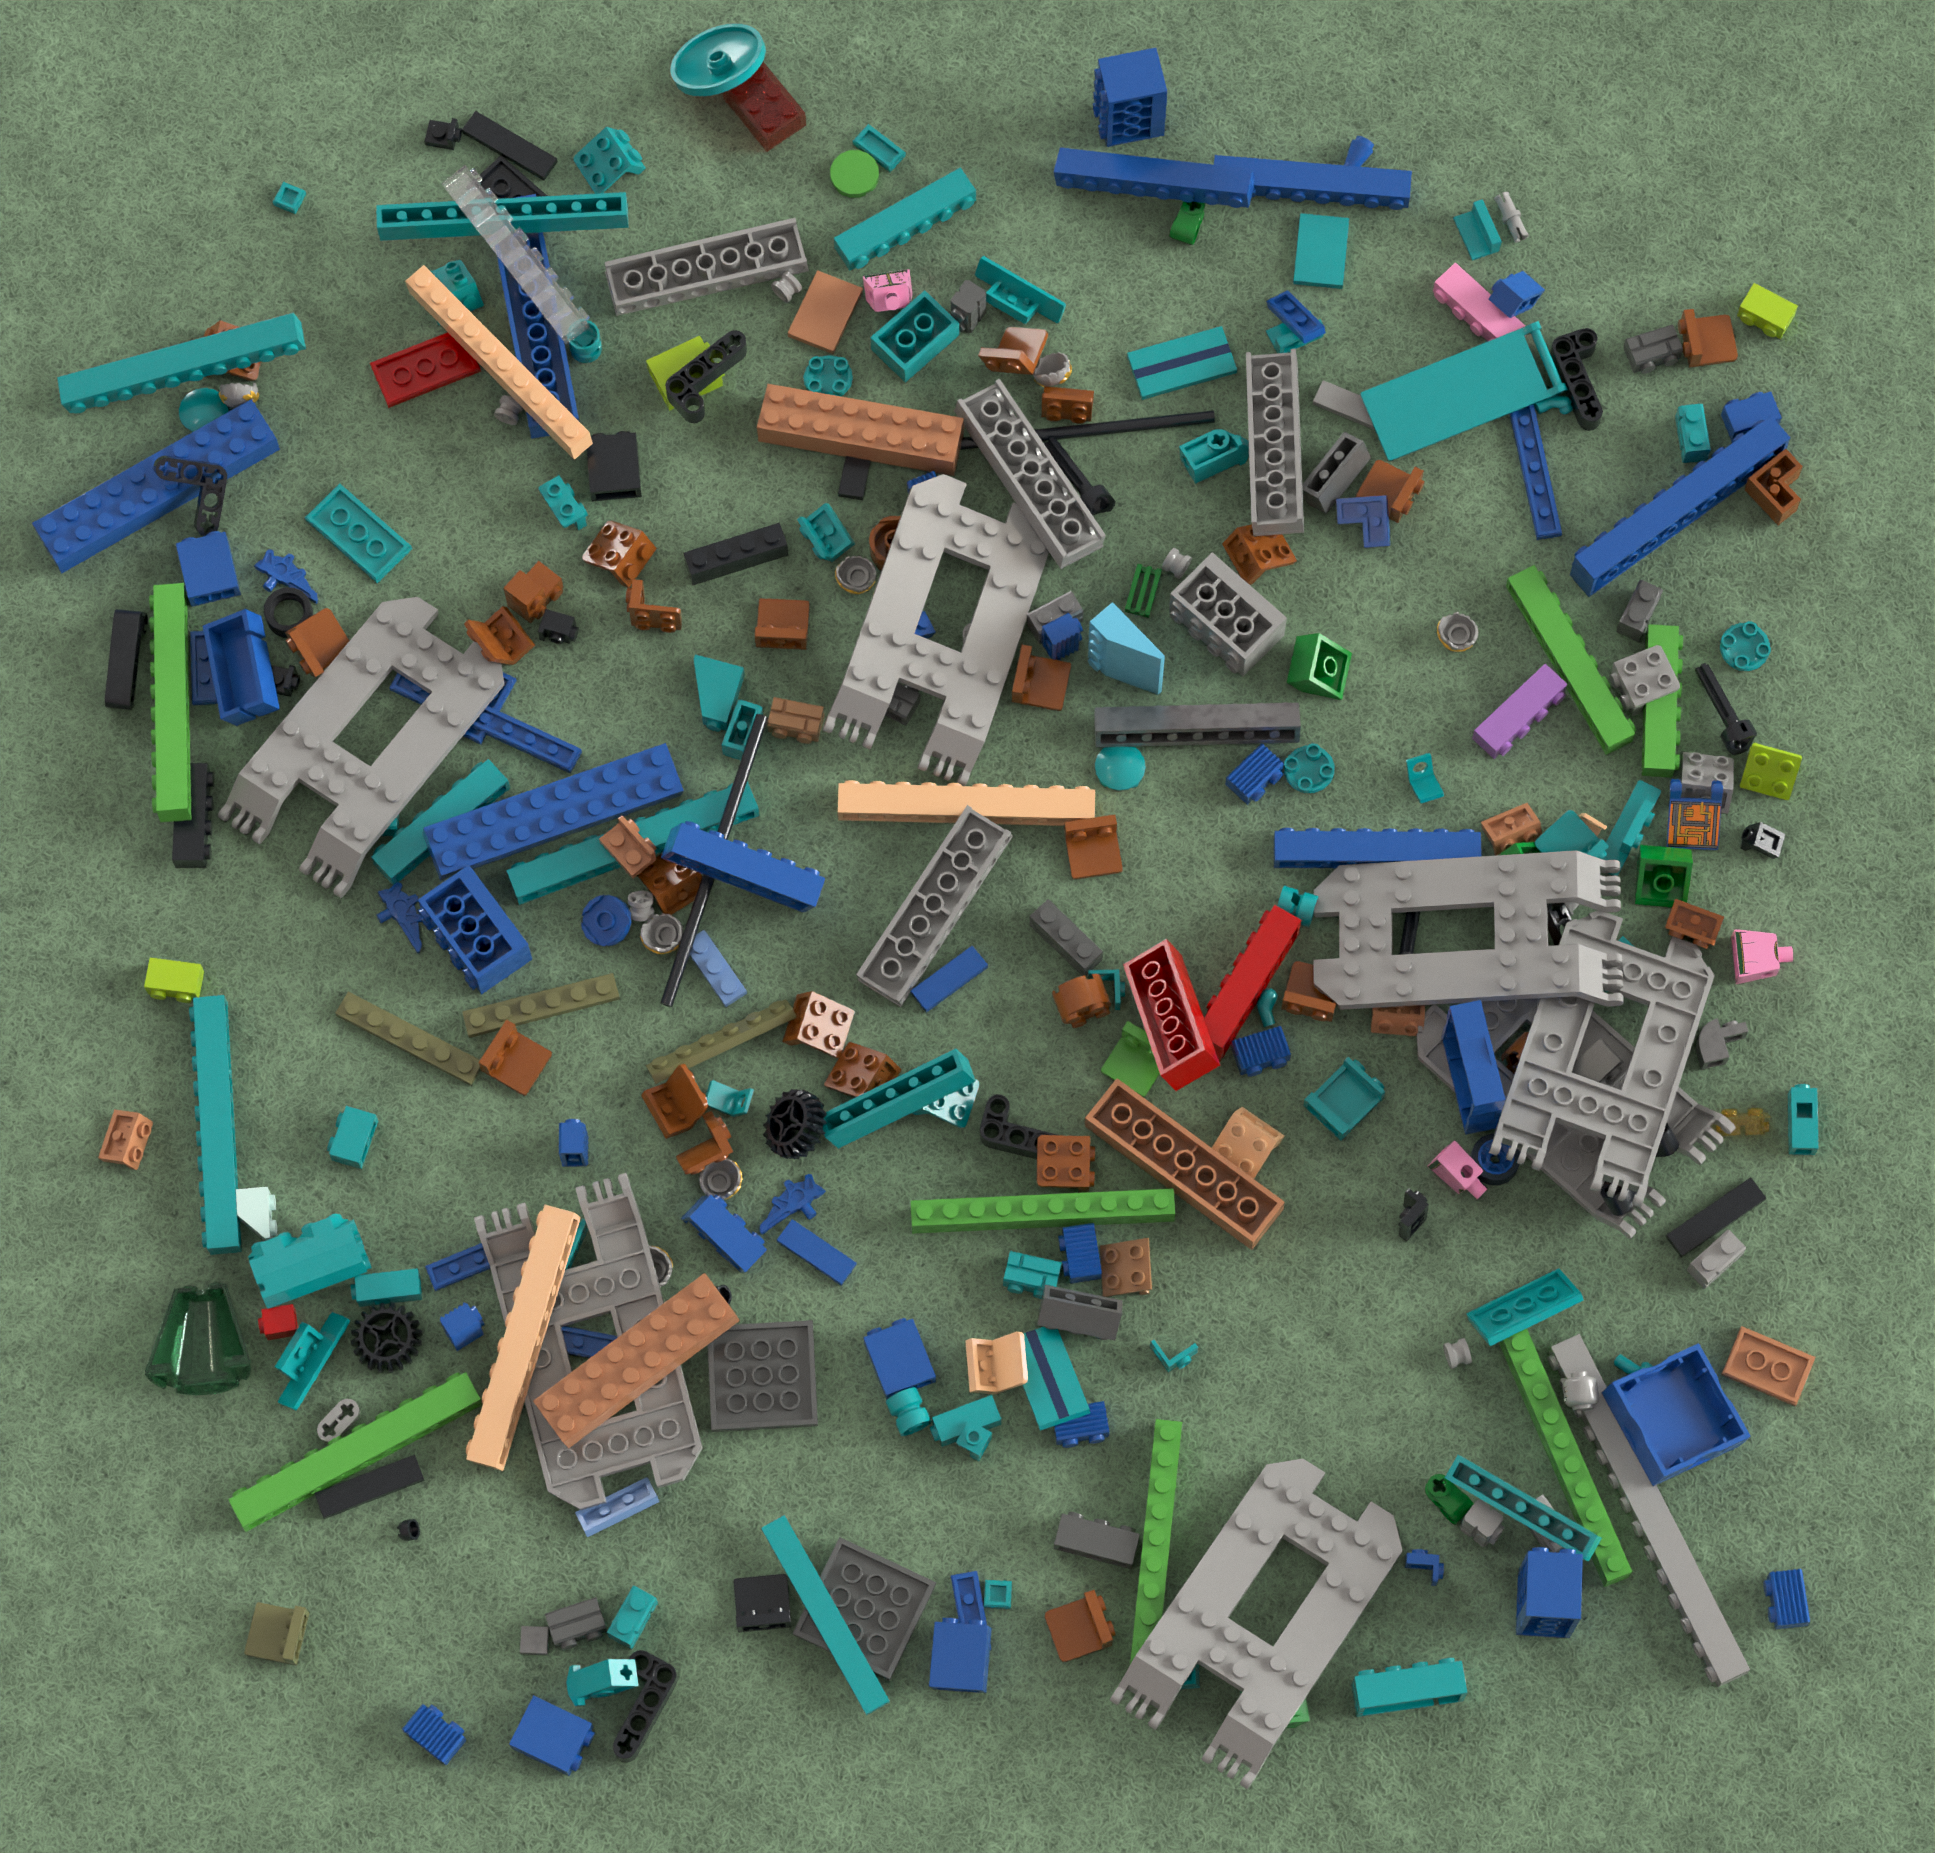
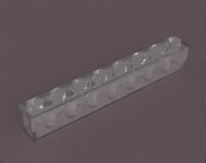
M464 165L442 182L443 187L567 345L590 327L587 322L590 317L581 306L578 309L571 302L574 297L566 286L562 289L556 282L559 277L551 267L546 269L540 261L544 258L535 247L529 248L525 242L528 240V237L519 227L515 230L510 223L513 218L505 208L501 210L495 204V201L498 199L490 188L484 190L479 183L482 181V178L474 168L469 170Z

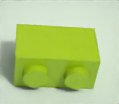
M1753 283L1739 307L1737 316L1746 325H1755L1762 329L1767 336L1781 339L1794 318L1798 306Z
M150 957L144 988L147 994H150V997L154 999L164 1000L166 997H174L179 1002L191 1003L193 998L200 996L204 970L201 964Z

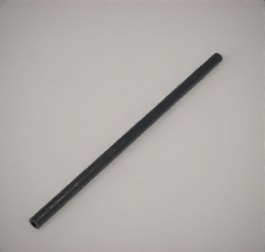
M1214 410L1034 430L1041 441H1048L1051 437L1058 440L1215 423ZM971 436L963 437L960 450L979 448Z
M756 714L717 830V832L724 835L723 839L726 840L729 838L768 721V717ZM704 874L702 875L660 1004L667 1007H673L715 880Z

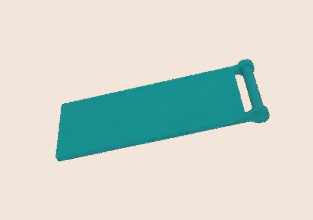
M1539 321L1361 392V399L1387 460L1393 461L1566 392L1568 388L1561 381L1540 330L1542 328ZM1531 334L1553 388L1547 390L1524 337L1525 335Z

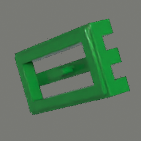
M1137 564L1125 612L1147 618L1150 617L1162 569L1157 568L1155 570L1151 566L1143 567L1142 564ZM1142 572L1145 573L1144 580L1142 583L1136 608H1132L1131 606L1135 596L1140 574ZM1150 575H1154L1155 578L1147 607L1144 611L1141 610Z

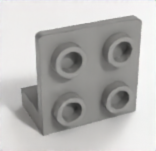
M1683 752L1681 798L1711 799L1712 781H1721L1723 785L1721 813L1728 814L1733 794L1734 759L1697 752Z

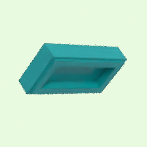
M869 124L853 140L854 146L868 153L879 165L889 172L906 156L905 151Z

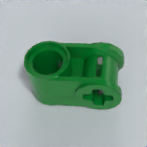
M1183 201L1180 211L1172 224L1169 237L1193 245L1204 218L1205 203Z
M1443 1474L1433 1475L1425 1486L1427 1497L1454 1525L1462 1520L1474 1505L1471 1499L1459 1490L1454 1483L1445 1479ZM1434 1484H1443L1442 1491H1433Z

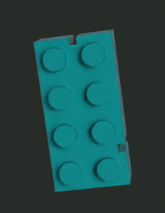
M1445 1658L1439 1660V1664L1428 1665V1662H1418L1412 1664V1668L1401 1669V1666H1390L1385 1668V1672L1375 1673L1373 1669L1358 1672L1359 1676H1354L1351 1684L1356 1717L1434 1706V1698H1438L1439 1705L1463 1702L1467 1695V1687L1462 1661L1455 1662V1658Z

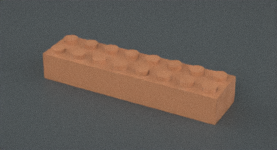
M767 384L757 424V434L759 442L844 457H855L872 462L929 472L935 471V473L954 476L964 436V418Z
M1118 1078L1085 1117V1127L1168 1189L1174 1188L1176 1195L1251 1250H1253L1284 1209L1285 1202Z
M704 1273L533 1400V1402L569 1449L740 1320Z

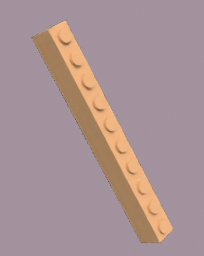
M424 265L405 281L409 293L573 459H576L593 444L590 432Z
M849 780L839 783L838 820L956 823L967 805L995 824L1064 826V823L1067 821L1095 817V790L1086 786H1078L1075 789H1064L1063 786L1058 785L1050 786L1049 788H1039L1036 785L1013 788L1009 784H1001L998 787H988L986 784L962 786L959 783L936 786L935 783L925 782L921 785L897 782L895 785H891L881 781L860 784L858 781Z
M544 1205L543 1211H540L537 1216L536 1224L538 1228L535 1236H532L529 1242V1257L521 1268V1283L514 1291L513 1309L506 1317L505 1326L507 1328L505 1335L499 1340L497 1347L499 1354L496 1363H493L490 1369L489 1376L491 1380L489 1387L483 1392V1406L480 1414L476 1416L474 1421L475 1432L466 1447V1459L473 1463L501 1471L504 1470L581 1219L574 1212Z

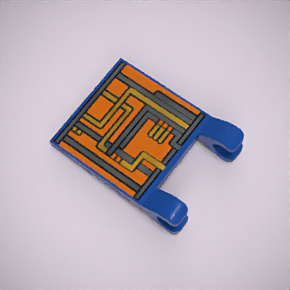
M1671 779L1666 847L1718 850L1723 796L1722 782L1712 781L1711 799L1681 798L1682 784L1680 779Z

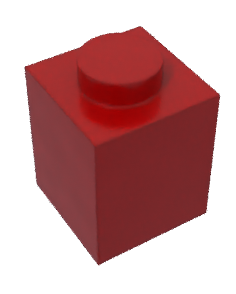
M293 1304L261 1309L262 1318H258L260 1334H265L267 1340L294 1336L298 1329L296 1309Z

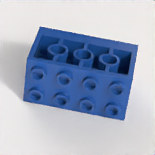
M1157 48L1098 59V69H1094L1095 92H1093V111L1095 118L1099 117L1100 125H1098L1100 139H1105L1106 146L1110 147L1164 136L1167 88Z
M470 865L418 899L420 905L418 912L421 915V921L429 931L433 929L432 931L436 936L435 939L442 950L448 949L447 951L451 956L450 960L458 971L461 968L463 969L462 972L466 976L465 980L472 990L477 988L483 994L532 960L528 943Z
M1544 1547L1532 1548V1551L1527 1552L1518 1570L1516 1635L1556 1638L1571 1637L1581 1620L1583 1554H1576V1550L1560 1549V1553L1549 1552V1549Z

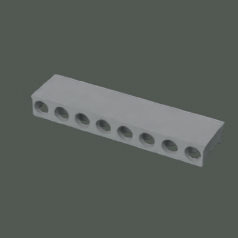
M795 218L605 262V274L616 316L781 278L785 271L792 275L809 271Z
M1291 349V353L1252 356L1251 352H1247L1246 373L1253 535L1304 533L1298 360L1296 349Z
M996 380L995 384L964 400L962 398L957 400L954 412L958 417L964 418V427L1060 569L1102 548L1106 536L1001 380Z
M967 805L857 972L858 981L901 1007L1012 839L1013 835H1011V832L1003 829Z

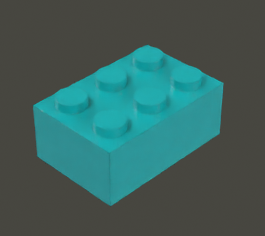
M924 290L870 337L871 350L906 383L959 336V322Z

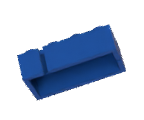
M244 609L203 625L220 719L238 726L256 719L255 715L261 717L279 710L267 642L262 640V638H265L262 616Z

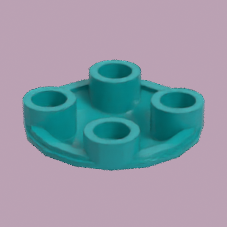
M827 355L812 357L805 369L803 378L804 385L808 391L842 396L851 387L853 375L847 359Z
M199 388L191 391L183 398L179 407L180 421L191 432L229 412L228 406L220 399L219 392L210 388Z
M1752 621L1732 625L1724 632L1720 640V652L1723 659L1730 667L1739 671L1758 669L1766 662L1771 652L1767 635Z
M1315 743L1295 749L1284 761V775L1287 782L1295 790L1302 793L1319 792L1325 789L1334 777L1335 765L1332 757Z
M1104 747L1097 755L1095 762L1096 775L1101 785L1118 791L1137 787L1144 777L1146 769L1144 757L1135 747Z

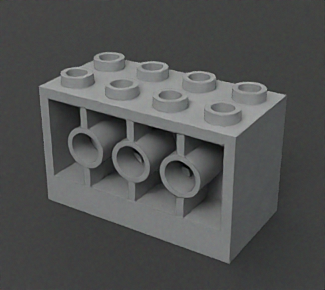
M1213 552L1170 593V617L1177 624H1184L1189 629V634L1195 640L1199 641L1201 639L1207 645L1208 651L1213 656H1220L1226 661L1225 665L1235 674L1238 672L1241 676H1244L1285 634L1287 617Z

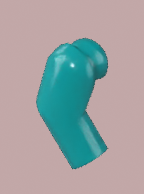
M1553 396L1534 404L1538 414L1552 408H1559L1561 414H1568L1573 410L1572 401L1565 396Z
M1271 988L1263 990L1256 1003L1263 1027L1276 1023L1272 1009L1277 1001V993Z
M1622 1354L1618 1355L1614 1361V1366L1628 1375L1643 1368L1653 1367L1648 1362H1643L1641 1366H1638Z

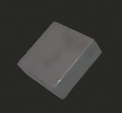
M521 1626L520 1654L548 1655L549 1627Z

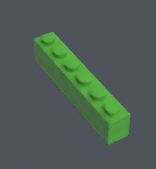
M1648 624L1645 650L1656 645L1661 646L1678 679V674L1682 673L1683 660L1678 659V650L1683 648V635H1679V626ZM1680 683L1678 691L1643 706L1641 776L1672 778L1674 771L1679 770L1680 755L1675 754L1676 746L1680 745L1681 736L1680 731L1676 730V722H1680L1681 707L1677 706V698H1681L1682 683Z

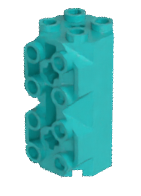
M332 1214L318 1222L305 1224L301 1228L302 1234L299 1238L292 1237L291 1233L284 1232L272 1239L253 1244L251 1247L252 1253L248 1258L267 1309L366 1273L368 1269L372 1268L354 1219L349 1221L348 1219H342L340 1214Z

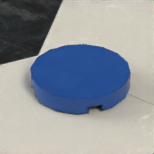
M611 895L597 896L588 902L582 913V930L586 938L594 944L605 947L613 946L621 942L629 933L631 912L627 904L618 897Z

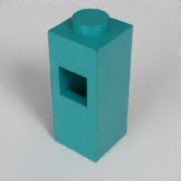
M1798 1084L1791 1087L1787 1094L1789 1154L1815 1155L1819 1149L1817 1088H1810V1085Z
M418 1268L355 1276V1284H351L352 1300H356L359 1307L380 1305L381 1302L391 1304V1302L399 1303L422 1300L421 1279Z
M990 1395L932 1417L933 1426H930L929 1429L934 1441L939 1440L941 1446L944 1447L957 1442L968 1421L989 1430L1001 1425V1417L994 1399Z

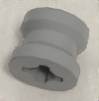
M787 271L781 275L779 281H774L771 284L774 293L785 303L792 299L794 293H799L802 290L799 281Z
M503 395L499 401L500 407L495 410L494 416L501 422L516 425L519 420L518 414L523 411V408L513 397Z
M1173 548L1164 560L1161 569L1166 572L1171 571L1176 578L1180 579L1188 569L1192 558L1188 555H1181L1178 549Z
M635 891L628 895L632 920L647 921L653 918L654 908L651 905L654 899L650 892Z
M1465 1338L1458 1339L1457 1343L1454 1344L1449 1342L1443 1344L1444 1354L1450 1369L1456 1368L1461 1363L1466 1365L1472 1363L1470 1350Z

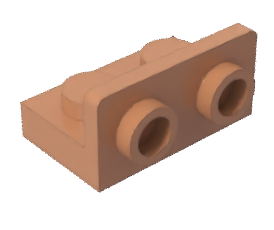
M1528 803L1481 822L1482 830L1493 845L1495 856L1515 843L1535 842L1542 834L1541 823Z
M620 816L618 818L619 823L599 838V841L633 879L656 861V847L649 838L643 839L638 833L640 830L633 820L629 819L627 821L623 816Z
M1425 1005L1372 1008L1371 1032L1416 1036L1418 1026H1423L1424 1028Z
M114 1109L98 1158L104 1162L123 1164L133 1170H137L142 1160L153 1122L140 1113Z

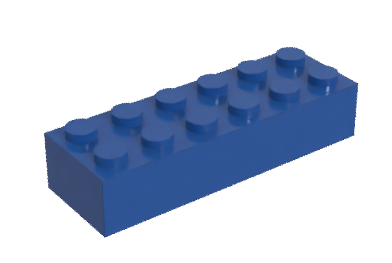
M685 821V824L680 823L670 830L661 856L662 859L803 913L816 907L825 881L824 877L819 876V871L805 867V869L795 866L796 863L789 859L781 858V860L772 858V853L762 849L754 851L747 848V843L739 840L728 841L723 839V834L712 830L709 833L699 829L700 826L690 821Z

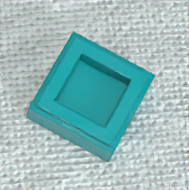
M283 182L273 200V205L296 214L306 196V191Z
M985 1580L984 1608L1011 1609L1012 1581Z

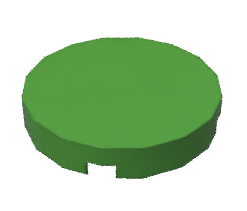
M849 150L841 153L834 159L830 168L831 183L841 195L849 198H860L875 189L879 181V167L875 159L868 153L860 150Z

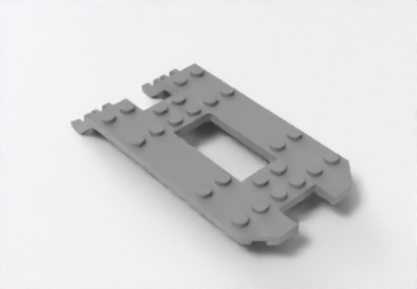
M942 474L913 485L910 489L845 676L822 731L829 734L832 733L837 717L845 721L840 729L839 738H845L850 723H852L854 727L849 737V742H856L859 728L862 727L868 730L862 745L870 750L890 705L897 682L903 683L944 700L917 769L926 771L930 763V757L934 756L939 758L933 771L934 776H940L946 761L949 763L943 779L947 781L951 779L954 765L963 768L957 783L966 786L988 734L1049 551L1016 503H1012L1006 521L1003 523L959 505L967 483ZM943 552L989 570L961 652L914 634Z
M419 597L386 601L378 606L240 771L226 804L218 813V818L225 822L230 819L236 808L241 810L239 815L233 819L232 827L236 830L240 828V832L244 835L251 831L256 821L261 823L258 830L252 835V840L261 844L269 835L283 801L299 782L337 806L320 827L310 852L301 864L299 871L308 875L315 867L317 861L320 862L322 866L314 874L313 880L317 883L322 881L321 885L326 889L331 887L338 875L343 877L342 881L336 885L333 891L339 898H342L351 888L366 853L505 685L501 663L486 660L481 654L482 648L477 642H473L465 653L462 654L426 631L439 613L438 609ZM394 670L430 693V695L375 762L369 766L333 741L389 673Z
M1579 851L1339 865L1314 889V895L1319 896L1314 908L1315 918L1339 916V958L1314 960V986L1318 991L1330 998L1333 1003H1336V1006L1341 1010L1466 1003L1478 1000L1484 1002L1571 996L1606 1007L1623 1005V995L1621 993L1607 994L1604 993V989H1622L1623 981L1620 979L1623 978V972L1619 969L1605 970L1603 966L1617 967L1622 965V955L1618 953L1606 954L1580 944L1548 946L1547 904L1575 902L1604 913L1620 911V900H1605L1601 898V895L1618 896L1621 894V888L1619 887L1620 877H1605L1601 875V872H1619L1620 862L1618 860H1602ZM1494 907L1495 949L1392 955V913Z
M1597 910L1589 913L1584 918L1567 922L1559 945L1580 944L1606 954H1621L1622 965L1617 967L1603 966V969L1621 970L1623 978L1620 980L1623 981V988L1605 991L1621 993L1625 998L1648 1006L1622 1088L1619 1090L1572 1073L1595 1003L1576 996L1540 998L1494 1133L1489 1153L1497 1156L1502 1146L1501 1143L1510 1146L1506 1155L1507 1160L1512 1161L1516 1149H1519L1520 1154L1517 1163L1524 1164L1527 1156L1526 1152L1536 1155L1531 1167L1540 1171L1555 1122L1604 1139L1595 1166L1590 1190L1598 1192L1601 1189L1602 1180L1610 1182L1611 1184L1607 1191L1609 1197L1613 1198L1617 1185L1621 1186L1618 1200L1625 1201L1628 1193L1627 1189L1635 1191L1636 1194L1632 1204L1641 1208L1647 1192L1649 1175L1714 979V974L1710 967L1706 966L1701 957L1702 953L1696 944L1672 936L1665 958L1617 941L1616 938L1623 918Z
M1540 998L1481 1002L1494 1054L1525 1022L1531 1026ZM1433 1004L1425 1012L1424 1028L1423 1026H1418V1033L1416 1034L1417 1056L1423 1065L1455 1092L1441 1038L1443 1028L1446 1025L1447 1014L1436 1004ZM1592 1010L1576 1060L1599 1038L1603 1039L1624 1063L1620 1066L1622 1071L1612 1080L1608 1077L1602 1084L1621 1090L1635 1047ZM1496 1059L1506 1099L1514 1074ZM1678 1086L1667 1123L1680 1144L1677 1152L1690 1157L1695 1163L1701 1165L1706 1160V1156L1693 1145L1698 1142L1707 1151L1713 1152L1716 1146L1712 1141L1720 1145L1723 1142V1137L1714 1131L1711 1126L1716 1124L1727 1134H1730L1736 1127L1724 1115L1698 1104ZM1555 1122L1541 1170L1596 1220L1619 1230L1623 1235L1631 1239L1636 1234V1230L1623 1219L1629 1216L1639 1226H1643L1647 1221L1635 1209L1639 1210L1649 1219L1654 1215L1653 1210L1642 1203L1641 1208L1633 1205L1626 1214L1621 1216L1613 1215L1600 1194L1601 1189L1598 1192L1590 1190L1595 1166L1604 1139ZM1526 1152V1157L1533 1162L1536 1155ZM1647 1187L1645 1198L1649 1199L1656 1207H1661L1666 1202L1664 1197L1654 1188Z
M627 1173L618 1176L623 1193L614 1196L611 1179H603L608 1196L605 1199L599 1181L593 1182V1189L598 1201L592 1203L588 1202L586 1187L584 1185L576 1187L577 1197L592 1238L597 1261L564 1271L525 1398V1405L547 1490L552 1495L579 1510L607 1503L601 1481L602 1477L651 1463L658 1488L684 1481L703 1448L681 1365L634 1399L637 1411L609 1418L569 1449L533 1402V1400L573 1371L562 1327L611 1313L617 1337H619L664 1303L643 1221ZM525 1202L516 1206L521 1224L513 1226L512 1215L508 1208L502 1209L507 1228L503 1229L499 1213L494 1211L491 1217L497 1231L490 1233L486 1229L485 1217L482 1215L474 1217L477 1232L491 1268L504 1323L508 1313L512 1312L513 1294L515 1289L520 1286L522 1279L521 1268L523 1263L528 1260L530 1253L529 1242L532 1236L536 1234Z
M1305 1459L1267 1464L1144 1642L1110 1698L1112 1703L1119 1705L1127 1689L1134 1693V1698L1129 1701L1125 1708L1129 1714L1132 1713L1142 1698L1144 1702L1135 1715L1139 1720L1144 1717L1150 1704L1156 1707L1158 1711L1148 1722V1726L1156 1730L1197 1663L1240 1690L1242 1694L1226 1716L1201 1760L1210 1764L1216 1756L1218 1749H1221L1227 1755L1224 1760H1221L1217 1770L1223 1773L1231 1759L1235 1758L1236 1761L1227 1774V1777L1230 1779L1236 1776L1241 1764L1246 1765L1250 1770L1240 1782V1785L1246 1789L1250 1787L1275 1743L1403 1551L1394 1515L1375 1503L1370 1502L1359 1520L1355 1521L1313 1494L1324 1478L1325 1472ZM1283 1538L1327 1567L1275 1645L1271 1646L1229 1619V1616Z

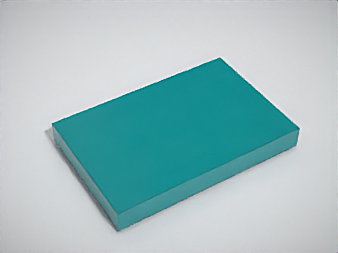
M1300 213L1293 284L1343 289L1349 218Z

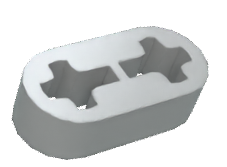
M352 1399L341 1400L324 1417L317 1427V1433L322 1442L328 1444L330 1440L343 1436L360 1417L358 1404ZM351 1406H353L352 1411L354 1415L352 1417L346 1415L340 1421L339 1419L344 1414L342 1408H350ZM337 1422L338 1424L334 1428L336 1434L333 1437L331 1435L325 1437L324 1427L328 1426L331 1428Z

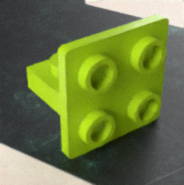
M1753 743L1747 755L1740 787L1789 800L1802 756Z

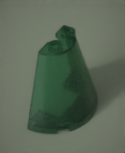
M211 1283L204 1290H199L196 1286L192 1285L174 1289L146 1366L145 1376L150 1382L162 1389H165L167 1385L176 1388V1393L186 1395H212L238 1387L239 1381L249 1378L251 1374V1361L226 1283Z

